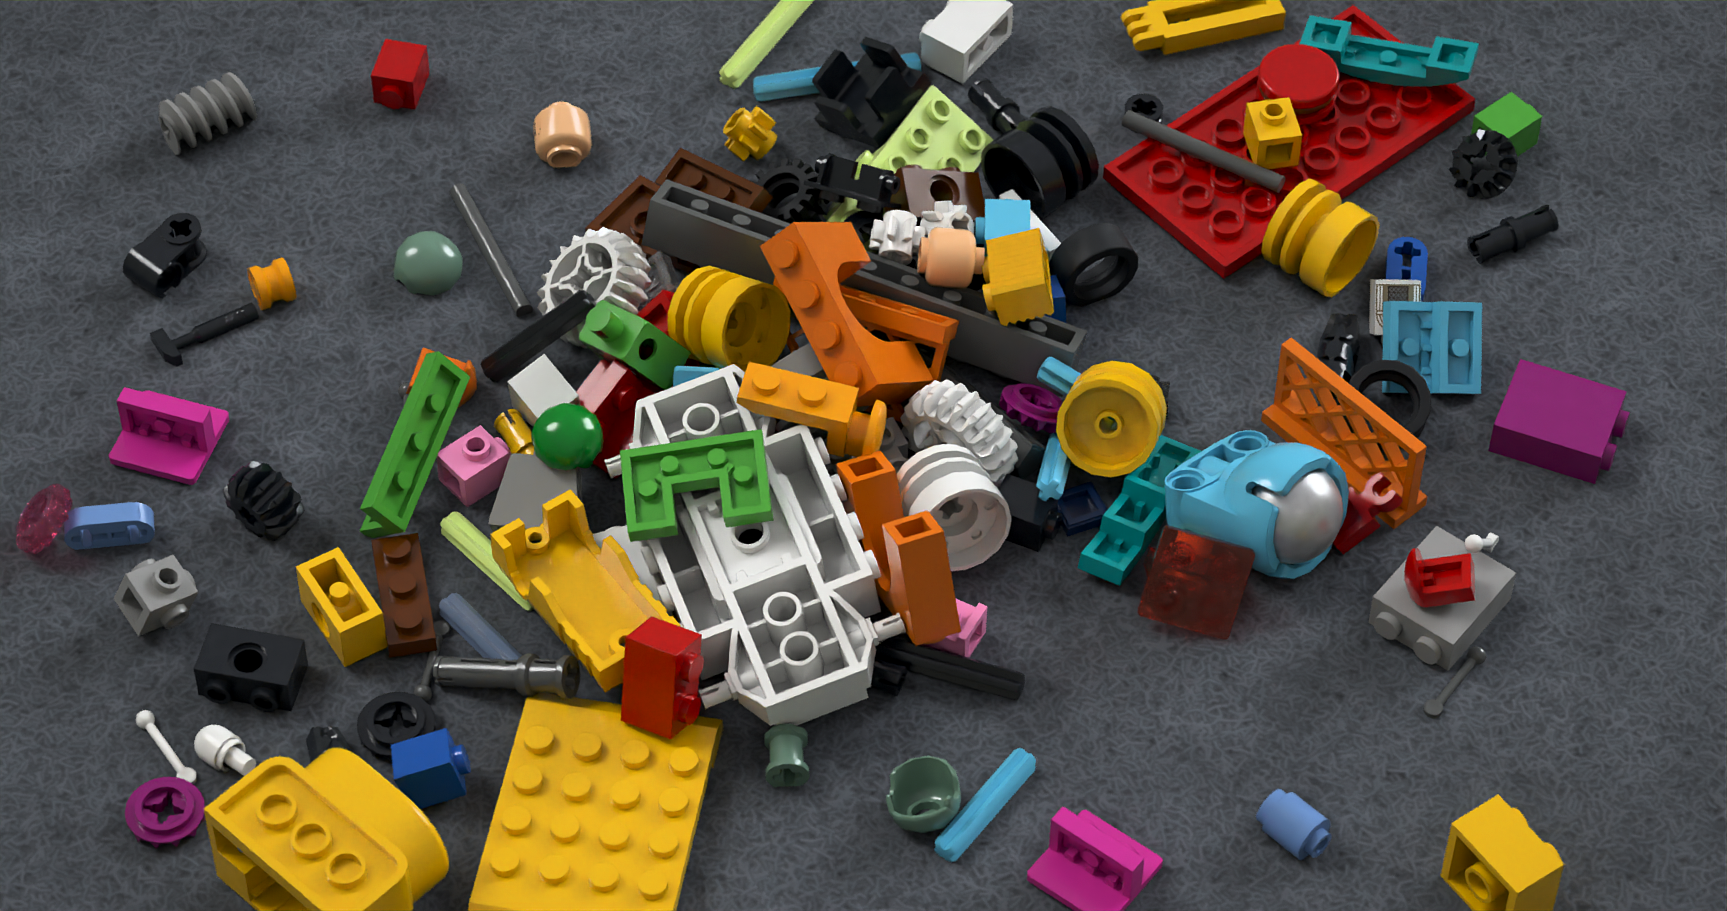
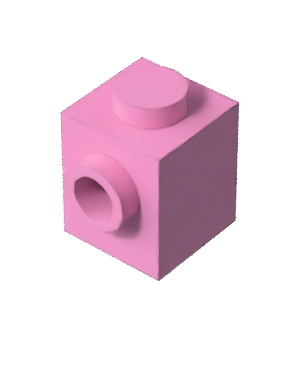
M480 425L438 452L436 459L439 480L466 507H469L500 487L509 457L511 456L510 449L500 437L493 438Z

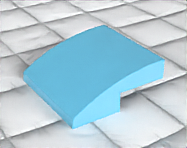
M1444 301L1383 302L1382 360H1398L1413 367L1425 379L1431 394H1481L1482 303ZM1382 381V393H1409L1401 385L1391 381Z

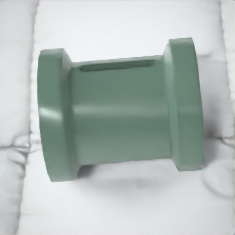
M779 724L771 727L764 734L765 746L770 750V764L766 767V781L774 787L802 786L809 779V767L804 762L803 748L808 744L806 730L794 724Z

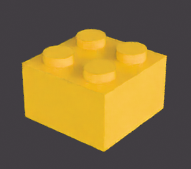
M1498 794L1451 823L1441 877L1472 911H1553L1564 863L1557 850L1551 844L1543 842L1534 833L1524 815L1518 809L1511 808Z

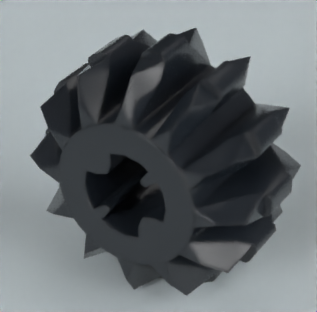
M252 460L246 466H242L229 479V483L223 489L226 505L235 513V518L244 523L246 529L253 530L258 537L264 536L269 540L276 541L280 536L285 535L304 513L301 496L292 488V483L288 482L281 472L274 471L267 463L261 464Z

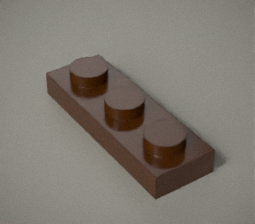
M682 148L677 151L655 181L657 185L661 186L668 179L762 213L773 198L765 188Z
M418 533L371 540L389 658L437 651Z

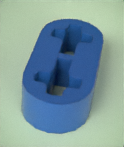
M1412 237L1394 239L1389 244L1385 265V279L1421 281V302L1424 300L1428 258L1427 248L1423 242ZM1402 254L1411 255L1410 267L1402 266Z

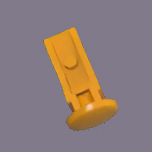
M753 362L748 363L736 403L756 414L828 431L826 442L828 454L844 457V454L856 457L871 455L873 452L880 450L884 436L887 416L886 404L877 399L871 415L857 412L859 388Z

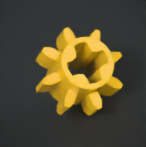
M755 106L751 113L742 107L729 118L724 126L723 133L729 137L724 145L743 162L749 155L759 160L770 151L776 142L777 134L771 130L776 122L758 106Z

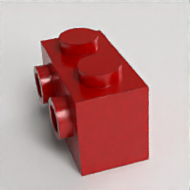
M651 616L625 637L621 721L668 739H672L687 725L695 722L701 709L698 686L699 677L704 666V658L701 655L702 634Z

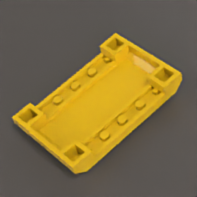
M541 692L533 697H527L469 900L468 911H676L710 770L714 768L723 731V720L698 716L693 724L687 725L675 737L668 739L621 721L622 704L576 697L565 699L556 694Z

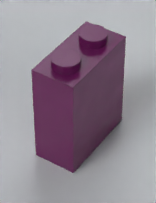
M1520 359L1494 422L1488 451L1595 484L1601 469L1605 471H1610L1618 446L1611 443L1613 436L1622 438L1630 416V412L1622 410L1627 391Z

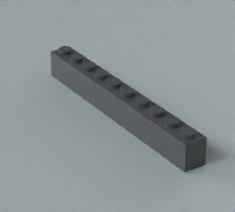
M666 179L650 199L641 245L655 249L662 255L675 256L697 264L700 268L713 266L773 285L775 275L760 246L789 226L790 223ZM868 251L866 252L871 262L840 283L841 285L959 320L956 336L950 340L947 356L954 361L975 365L991 371L994 375L1001 378H1010L1021 383L1042 387L1060 397H1063L1061 393L1037 379L1039 368L1048 357H1054L1072 369L1077 370L1087 330L1045 315L1042 318L1036 316L1033 320L1027 318L1025 322L1018 320L1016 324L1009 322L1007 326L1001 325L996 310L988 311L983 293L970 288L960 289L931 286L926 282L924 274L917 273V269ZM917 343V345L931 349L933 351H935L936 349L930 346Z

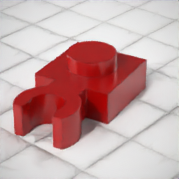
M1382 472L1373 475L1367 481L1361 494L1352 486L1348 488L1349 496L1346 517L1338 535L1333 541L1335 547L1343 554L1381 527L1375 518L1380 512H1391L1398 508L1403 501L1394 489L1380 497L1381 492L1392 484Z

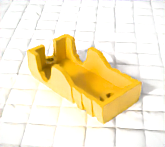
M570 489L542 505L543 523L540 527H531L525 530V524L518 518L491 533L492 556L500 570L511 581L518 594L528 601L564 645H567L577 660L581 661L587 672L594 676L599 686L607 692L623 683L625 647L620 644L625 643L627 635L651 616L680 627L681 625L673 616L670 617L667 614V609L659 600L656 601L653 598V593L648 587L639 582V577L625 550L611 535L603 539L602 548H599L589 529L584 504ZM540 540L539 543H531V541Z

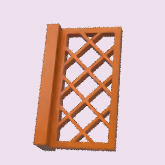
M775 277L773 285L777 286L778 289L784 294L782 288L780 287ZM839 284L841 294L851 313L862 326L868 327L866 329L868 332L871 333L874 330L884 332L890 342L900 341V337L914 341L915 344L920 343L936 348L932 365L928 370L932 378L940 382L950 340L956 336L959 320ZM803 329L793 334L789 331L786 344L791 353L799 349L795 339L804 334ZM886 405V418L894 417L896 421L902 422L900 417L905 412L902 405ZM870 406L865 411L871 413L873 406Z
M1292 337L1281 344L1274 404L1262 412L1261 421L1288 443L1310 445L1330 455L1346 473L1348 488L1352 486L1359 494L1364 491L1367 481L1373 475L1382 472L1392 484L1381 492L1380 497L1394 489L1403 501L1395 510L1380 512L1377 516L1391 528H1397L1426 506L1428 496L1419 490L1427 446ZM1298 365L1302 367L1307 378L1303 377ZM1311 388L1317 396L1321 406H1318L1317 402L1315 401L1310 391ZM1330 390L1336 395L1340 405H1337ZM1343 416L1347 417L1355 433H1351ZM1364 418L1369 421L1374 432L1370 431ZM1377 443L1381 444L1388 458L1387 461H1385ZM1398 445L1409 453L1408 460L1404 459Z

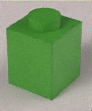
M1510 92L1474 116L1471 135L1476 133L1478 129L1497 131L1512 142L1517 156L1537 144L1542 115L1533 106L1525 103L1514 93Z

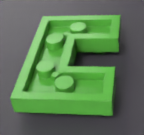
M762 429L620 450L627 532L630 542L678 535L674 494L720 487L723 519L726 528L774 521Z

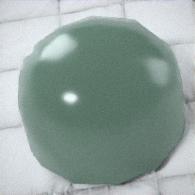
M420 231L408 236L397 249L393 276L395 281L400 280L410 293L435 296L450 290L460 279L463 257L457 246L444 235L435 231Z
M933 756L912 758L894 768L890 773V792L886 795V803L894 823L907 831L927 833L945 828L958 813L961 804L960 784L955 769L945 759ZM931 809L922 814L916 815V813L920 810Z

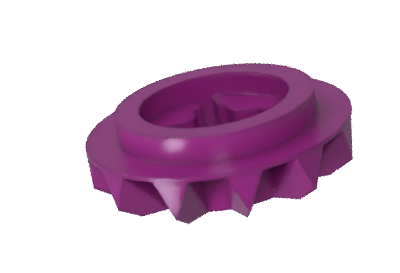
M1021 383L1008 385L1003 388L999 406L1006 411V415L1009 418L1021 422V426L1027 425L1036 432L1042 429L1048 433H1056L1058 411L1063 401L1057 395L1042 387Z
M177 777L156 778L139 786L129 797L125 807L127 827L134 833L138 842L148 841L156 849L161 843L170 842L177 847L182 838L186 836L195 837L198 825L201 822H205V803L201 792L189 781ZM171 799L174 814L176 815H169L166 822L159 824L158 815L154 812H162L165 806H168Z

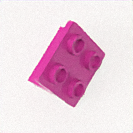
M124 387L117 399L122 432L109 454L110 463L194 485L229 422L228 411L149 390L141 392Z
M1062 807L1051 819L1049 848L1027 871V880L1073 911H1124L1162 868L1163 859L1088 810H1082L1076 815Z

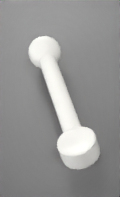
M1491 532L1485 539H1481V537L1475 534L1470 535L1465 540V548L1470 553H1478L1481 549L1491 553L1499 541V536Z
M148 710L140 711L136 716L137 726L148 731L177 772V778L194 784L197 780L195 770L182 764L155 726L153 713Z

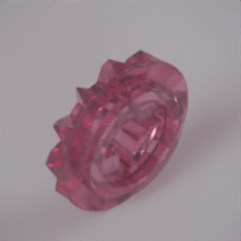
M55 483L40 490L31 498L17 523L16 544L19 549L26 553L37 554L43 550L44 546L48 547L52 544L53 538L57 533H61L62 525L69 519L67 513L71 509L73 501L70 498V490Z

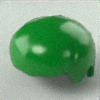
M561 403L550 407L539 416L532 429L531 438L535 454L550 468L565 471L576 469L577 467L589 468L597 455L603 451L602 427L596 415L581 405Z

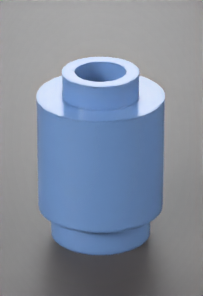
M1282 789L1275 790L1265 799L1256 815V820L1262 824V831L1299 860H1303L1308 855L1312 858L1319 856L1326 849L1332 837L1328 832L1331 825L1330 820L1293 792L1285 793Z

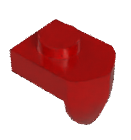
M1418 548L1410 551L1405 564L1404 580L1411 599L1417 605L1425 608L1475 601V566L1471 553L1423 560Z

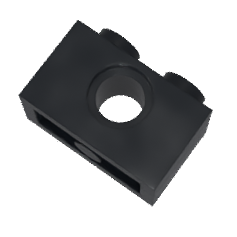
M211 623L194 666L198 694L218 704L236 701L251 704L254 708L263 712H274L277 709L292 712L308 667L304 639Z

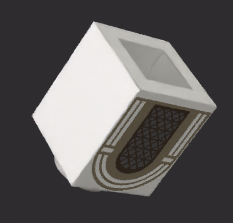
M1370 279L1369 330L1370 334L1381 335V343H1383V302H1421L1420 280Z

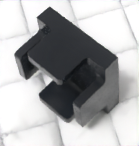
M865 37L860 46L866 54L862 56L855 67L843 51L834 50L813 77L812 82L822 95L814 102L820 111L814 119L820 127L829 132L880 148L891 137L931 85V82L924 72L908 67L894 46Z

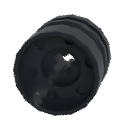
M1051 106L1035 111L1030 118L1022 120L1016 129L1005 132L989 143L981 153V167L984 178L994 197L999 199L1001 194L1013 189L1022 200H1030V209L1041 221L1059 209L1065 200L1073 199L1080 191L1090 187L1098 178L1099 163L1095 149L1087 134L1072 117L1063 110Z

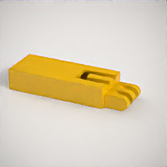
M1280 0L1148 1L1147 6L1125 11L1121 15V20L1124 26L1127 27V33L1137 51L1160 47L1163 54L1167 55L1284 29L1286 12Z

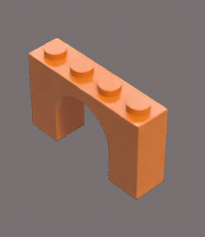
M793 222L760 246L829 381L859 388L857 407L874 406L877 399L883 401L886 405L900 404L918 390H921L925 385L934 381L914 341L888 342L875 337L858 322L845 303L839 284L871 262L851 222Z
M881 450L873 452L871 455L859 456L836 463L837 473L847 496V501L843 502L846 514L855 512L864 534V539L859 540L863 552L872 550L881 572V577L874 579L877 594L893 615H896V613L900 614L909 638L917 646L921 644H934L942 641L946 636L961 632L944 530L928 510L904 517L896 469Z

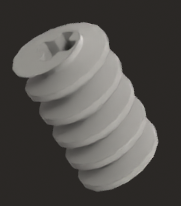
M228 72L222 75L221 82L216 79L207 81L205 89L201 86L191 88L190 96L184 92L177 94L174 103L168 99L161 101L158 119L167 144L173 153L178 155L181 153L179 140L184 139L191 148L197 146L195 133L199 132L206 141L212 140L211 126L215 125L221 134L228 133L227 119L230 118L239 128L243 126V112H246L253 121L256 120L257 114L248 89L235 74Z

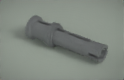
M527 653L518 660L458 658L439 655L434 662L433 677H443L436 678L434 681L437 686L508 688L517 689L525 697H533L541 692L558 693L561 698L572 699L576 695L580 684V666L577 658L573 655H563L559 660L540 659L537 654Z

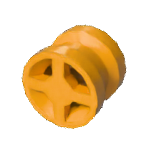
M283 257L274 259L270 266L264 268L257 265L247 268L249 283L261 310L271 308L273 302L278 300L290 302L297 299L294 281Z

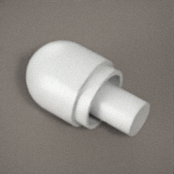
M208 725L197 733L194 741L196 754L219 771L221 769L224 772L230 770L223 766V762L243 776L255 768L256 760L245 753V744L241 741L240 737L220 725Z

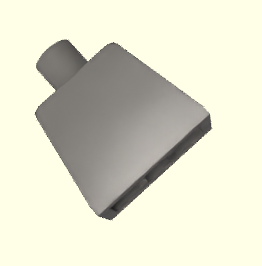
M535 451L533 455L511 454L489 517L488 524L494 532L518 518L525 524V530L531 527H540L543 523L542 505L570 489L582 502V473L580 467L567 471L550 468L536 456Z

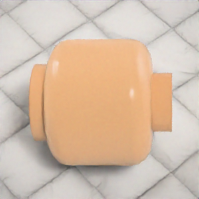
M555 102L543 109L535 117L533 124L535 150L538 157L547 162L551 167H575L590 154L592 146L590 121L587 113L582 109L567 102Z
M935 227L930 231L928 237L920 238L917 273L924 274L926 282L931 286L965 289L972 282L973 274L982 275L981 266L984 265L985 249L983 247H976V238L969 230Z

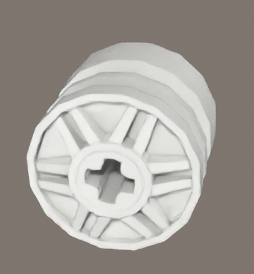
M955 444L934 445L917 452L899 469L897 480L904 517L926 510L929 511L944 530L951 571L967 570L979 565L999 550L1009 534L1012 520L1009 506L998 488L991 482L990 476L983 469L980 461L969 449Z

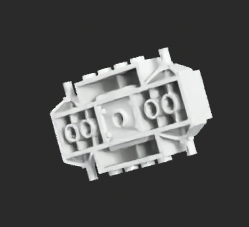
M735 364L637 400L633 442L629 443V447L634 449L762 429L774 521L726 528L723 519L720 487L674 494L678 535L646 540L648 546L641 548V552L650 575L659 573L663 585L656 588L662 605L667 609V614L674 611L681 627L702 634L701 655L704 658V666L700 675L701 680L728 671L724 673L725 681L698 690L705 709L733 698V700L738 699L740 704L770 726L779 724H794L797 726L868 698L866 689L871 687L876 654L875 646L879 645V642L905 633L906 630L899 613L873 624L870 618L865 619V617L881 612L874 579L881 577V572L872 550L863 552L859 540L864 539V534L855 512L846 514L842 502L847 501V496L839 475L829 476L825 465L830 464L831 460L822 437L813 439L808 426L802 424L774 434L776 427L775 418L753 413L736 403L745 372ZM620 455L604 460L611 479L622 474ZM748 529H758L763 532L761 539L753 544H744L738 541L741 533Z

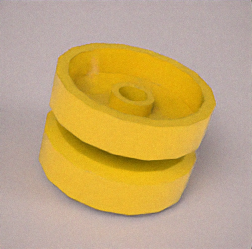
M1108 361L1091 366L1077 377L1058 411L1056 432L1061 449L1074 465L1091 475L1112 478L1133 472L1147 461L1164 429L1167 406L1162 389L1148 372L1132 363Z

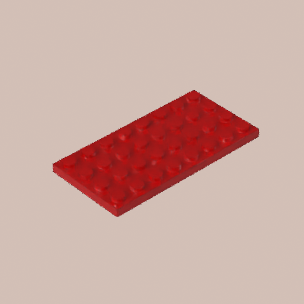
M1355 5L1332 18L1352 22V35L1403 43ZM1259 66L1167 126L1252 162L1243 130L1246 103L1257 102L1256 88ZM1339 72L1336 103L1332 111L1318 122L1299 125L1302 141L1298 166L1268 169L1285 176L1284 186L1279 193L1149 137L1106 164L1103 169V179L1225 279L1262 254L1263 238L1269 222L1279 205L1299 183L1307 179L1316 180L1325 185L1326 190L1338 193L1342 200L1473 112L1476 99L1456 83L1439 86H1398L1368 81Z

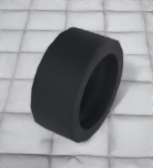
M1109 223L1093 224L1078 230L1058 246L1049 261L1050 276H1057L1065 294V299L1069 304L1083 307L1112 297L1122 291L1133 279L1138 269L1139 256L1118 226ZM1104 258L1103 261L1100 262L1098 265H1096L1090 270L1083 272L1088 266H1090L1097 260Z
M1378 360L1364 365L1351 377L1349 384L1361 394L1370 384L1378 381H1391L1403 386L1409 392L1413 401V414L1409 422L1403 427L1418 438L1431 413V393L1425 379L1413 367L1398 360ZM1343 416L1351 433H1355L1347 417ZM1366 422L1370 431L1374 432L1372 427ZM1377 443L1379 449L1384 451L1381 444Z

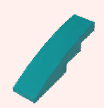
M1160 435L1147 461L1125 477L1121 494L1104 513L1100 530L1081 552L1077 568L1120 586L1141 559L1166 518L1165 477L1201 451Z

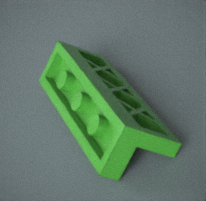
M439 351L426 354L360 507V510L367 514L360 532L367 537L377 538L406 531L470 379L468 374Z

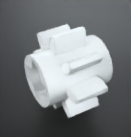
M935 201V211L922 212L923 218L920 226L926 227L925 237H928L930 231L935 227L969 230L974 234L975 223L970 215L966 213V205H953L952 201Z
M903 210L888 211L883 215V221L874 220L869 248L879 250V256L908 265L912 262L913 255L918 256L920 238L925 237L926 227L916 226L917 218L910 212Z

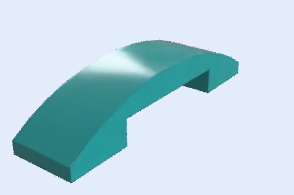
M1311 15L1299 43L1324 51L1334 60L1339 72L1368 81L1414 87L1447 85L1468 80L1479 50V43L1438 36L1435 38L1433 47L1429 48L1352 35V22Z

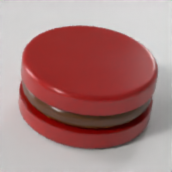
M1289 44L1275 48L1260 63L1256 88L1257 101L1289 97L1299 125L1318 122L1325 118L1335 106L1339 83L1338 67L1328 54L1313 46Z

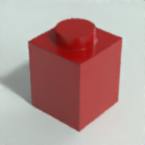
M385 39L371 73L374 103L382 104L390 109L403 107L416 110L430 73L427 45Z

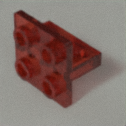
M1164 526L1157 548L1149 546L1144 562L1147 579L1137 607L1138 615L1220 639L1229 638L1254 562V550L1173 526Z

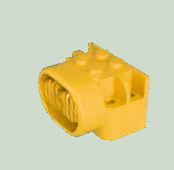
M330 748L305 768L288 757L269 758L256 766L204 808L217 876L257 911H413V904L445 878L449 870V858L444 843L426 815L413 801L356 754L343 748Z

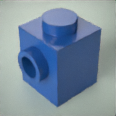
M447 728L391 745L394 781L398 789L413 801L419 809L467 795L464 774L471 772L469 757L463 744L455 745Z

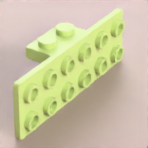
M931 85L883 146L873 154L865 150L856 159V162L859 163L855 179H859L862 164L885 170L888 169L893 171L894 174L900 167L912 164L920 165L922 169L940 170L947 167H957L962 172H974L981 163L982 151L994 140L939 89ZM845 197L844 203L833 202L829 207L827 215H823L827 222H844L853 213L864 210L856 208L858 200ZM869 240L865 242L864 248L866 251L872 252V249L869 248Z

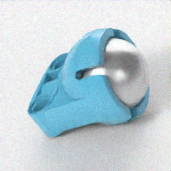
M1239 431L1212 444L1170 472L1164 481L1166 521L1170 527L1177 530L1194 532L1233 549L1248 566L1268 576L1281 579H1295L1305 575L1325 559L1332 548L1333 541L1338 535L1347 513L1349 489L1346 473L1330 455L1302 443L1276 444L1269 441L1266 435L1257 431Z

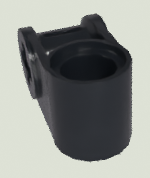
M178 213L168 217L143 242L130 250L123 264L124 275L155 296L165 298L167 295L164 293L172 286L174 288L178 287L180 282L206 259L207 250L205 244L199 240L202 232L199 220L189 213Z

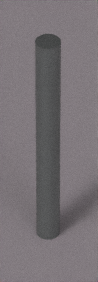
M1130 110L1123 117L1122 126L1277 193L1284 186L1285 176Z
M464 184L454 185L450 189V195L517 317L531 313L533 308L466 186Z

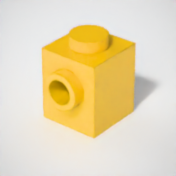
M1290 98L1246 103L1243 134L1252 162L1266 169L1298 166L1302 133Z

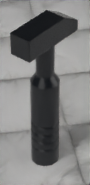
M251 302L197 325L190 333L171 340L163 328L151 332L150 337L164 361L178 367L183 364L179 349L195 342L204 343L259 319V315L254 304Z

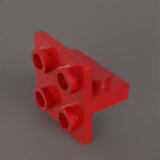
M616 359L612 364L606 360H601L576 391L579 395L580 405L595 414L602 427L603 451L597 455L592 464L608 475L604 460L620 455V450L630 449L629 443L633 442L637 400L655 394L643 386L631 370Z

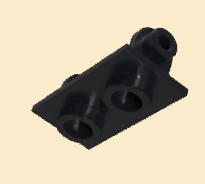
M829 153L825 157L819 156L815 163V172L819 173L817 182L804 180L803 185L820 189L819 198L837 203H844L845 197L858 200L856 208L882 214L884 207L901 209L902 206L890 201L892 194L898 192L901 183L900 178L896 177L893 171L862 164L859 179H855L859 162L838 157L834 154Z

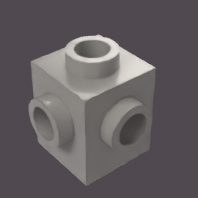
M174 555L158 561L147 559L135 566L131 572L126 573L114 600L136 634L141 636L162 626L166 629H171L184 622L190 615L189 610L198 594V590L192 575L181 567Z

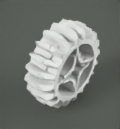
M602 227L599 231L588 229L584 237L574 235L572 244L569 247L560 246L561 254L556 260H549L552 267L549 273L541 276L545 286L537 292L542 299L538 309L543 316L574 293L583 289L592 295L596 305L599 301L605 300L636 315L640 303L649 300L644 290L653 283L647 275L652 267L647 263L645 259L646 254L642 251V248L624 233L620 234L605 227ZM586 319L560 337V339L566 343L570 342L573 345L575 344L586 349L587 346L579 340V334L586 323Z
M948 379L943 382L934 380L931 384L925 385L921 390H918L904 407L905 412L900 417L904 425L901 431L909 439L908 448L915 451V453L934 445L955 444L967 448L980 461L983 469L988 473L991 482L996 487H1000L1006 474H1010L1014 470V465L1019 459L1015 452L1018 446L1010 438L1013 432L1002 423L1003 416L993 411L991 403H985L980 399L977 391L970 393L964 384L959 383L955 386Z

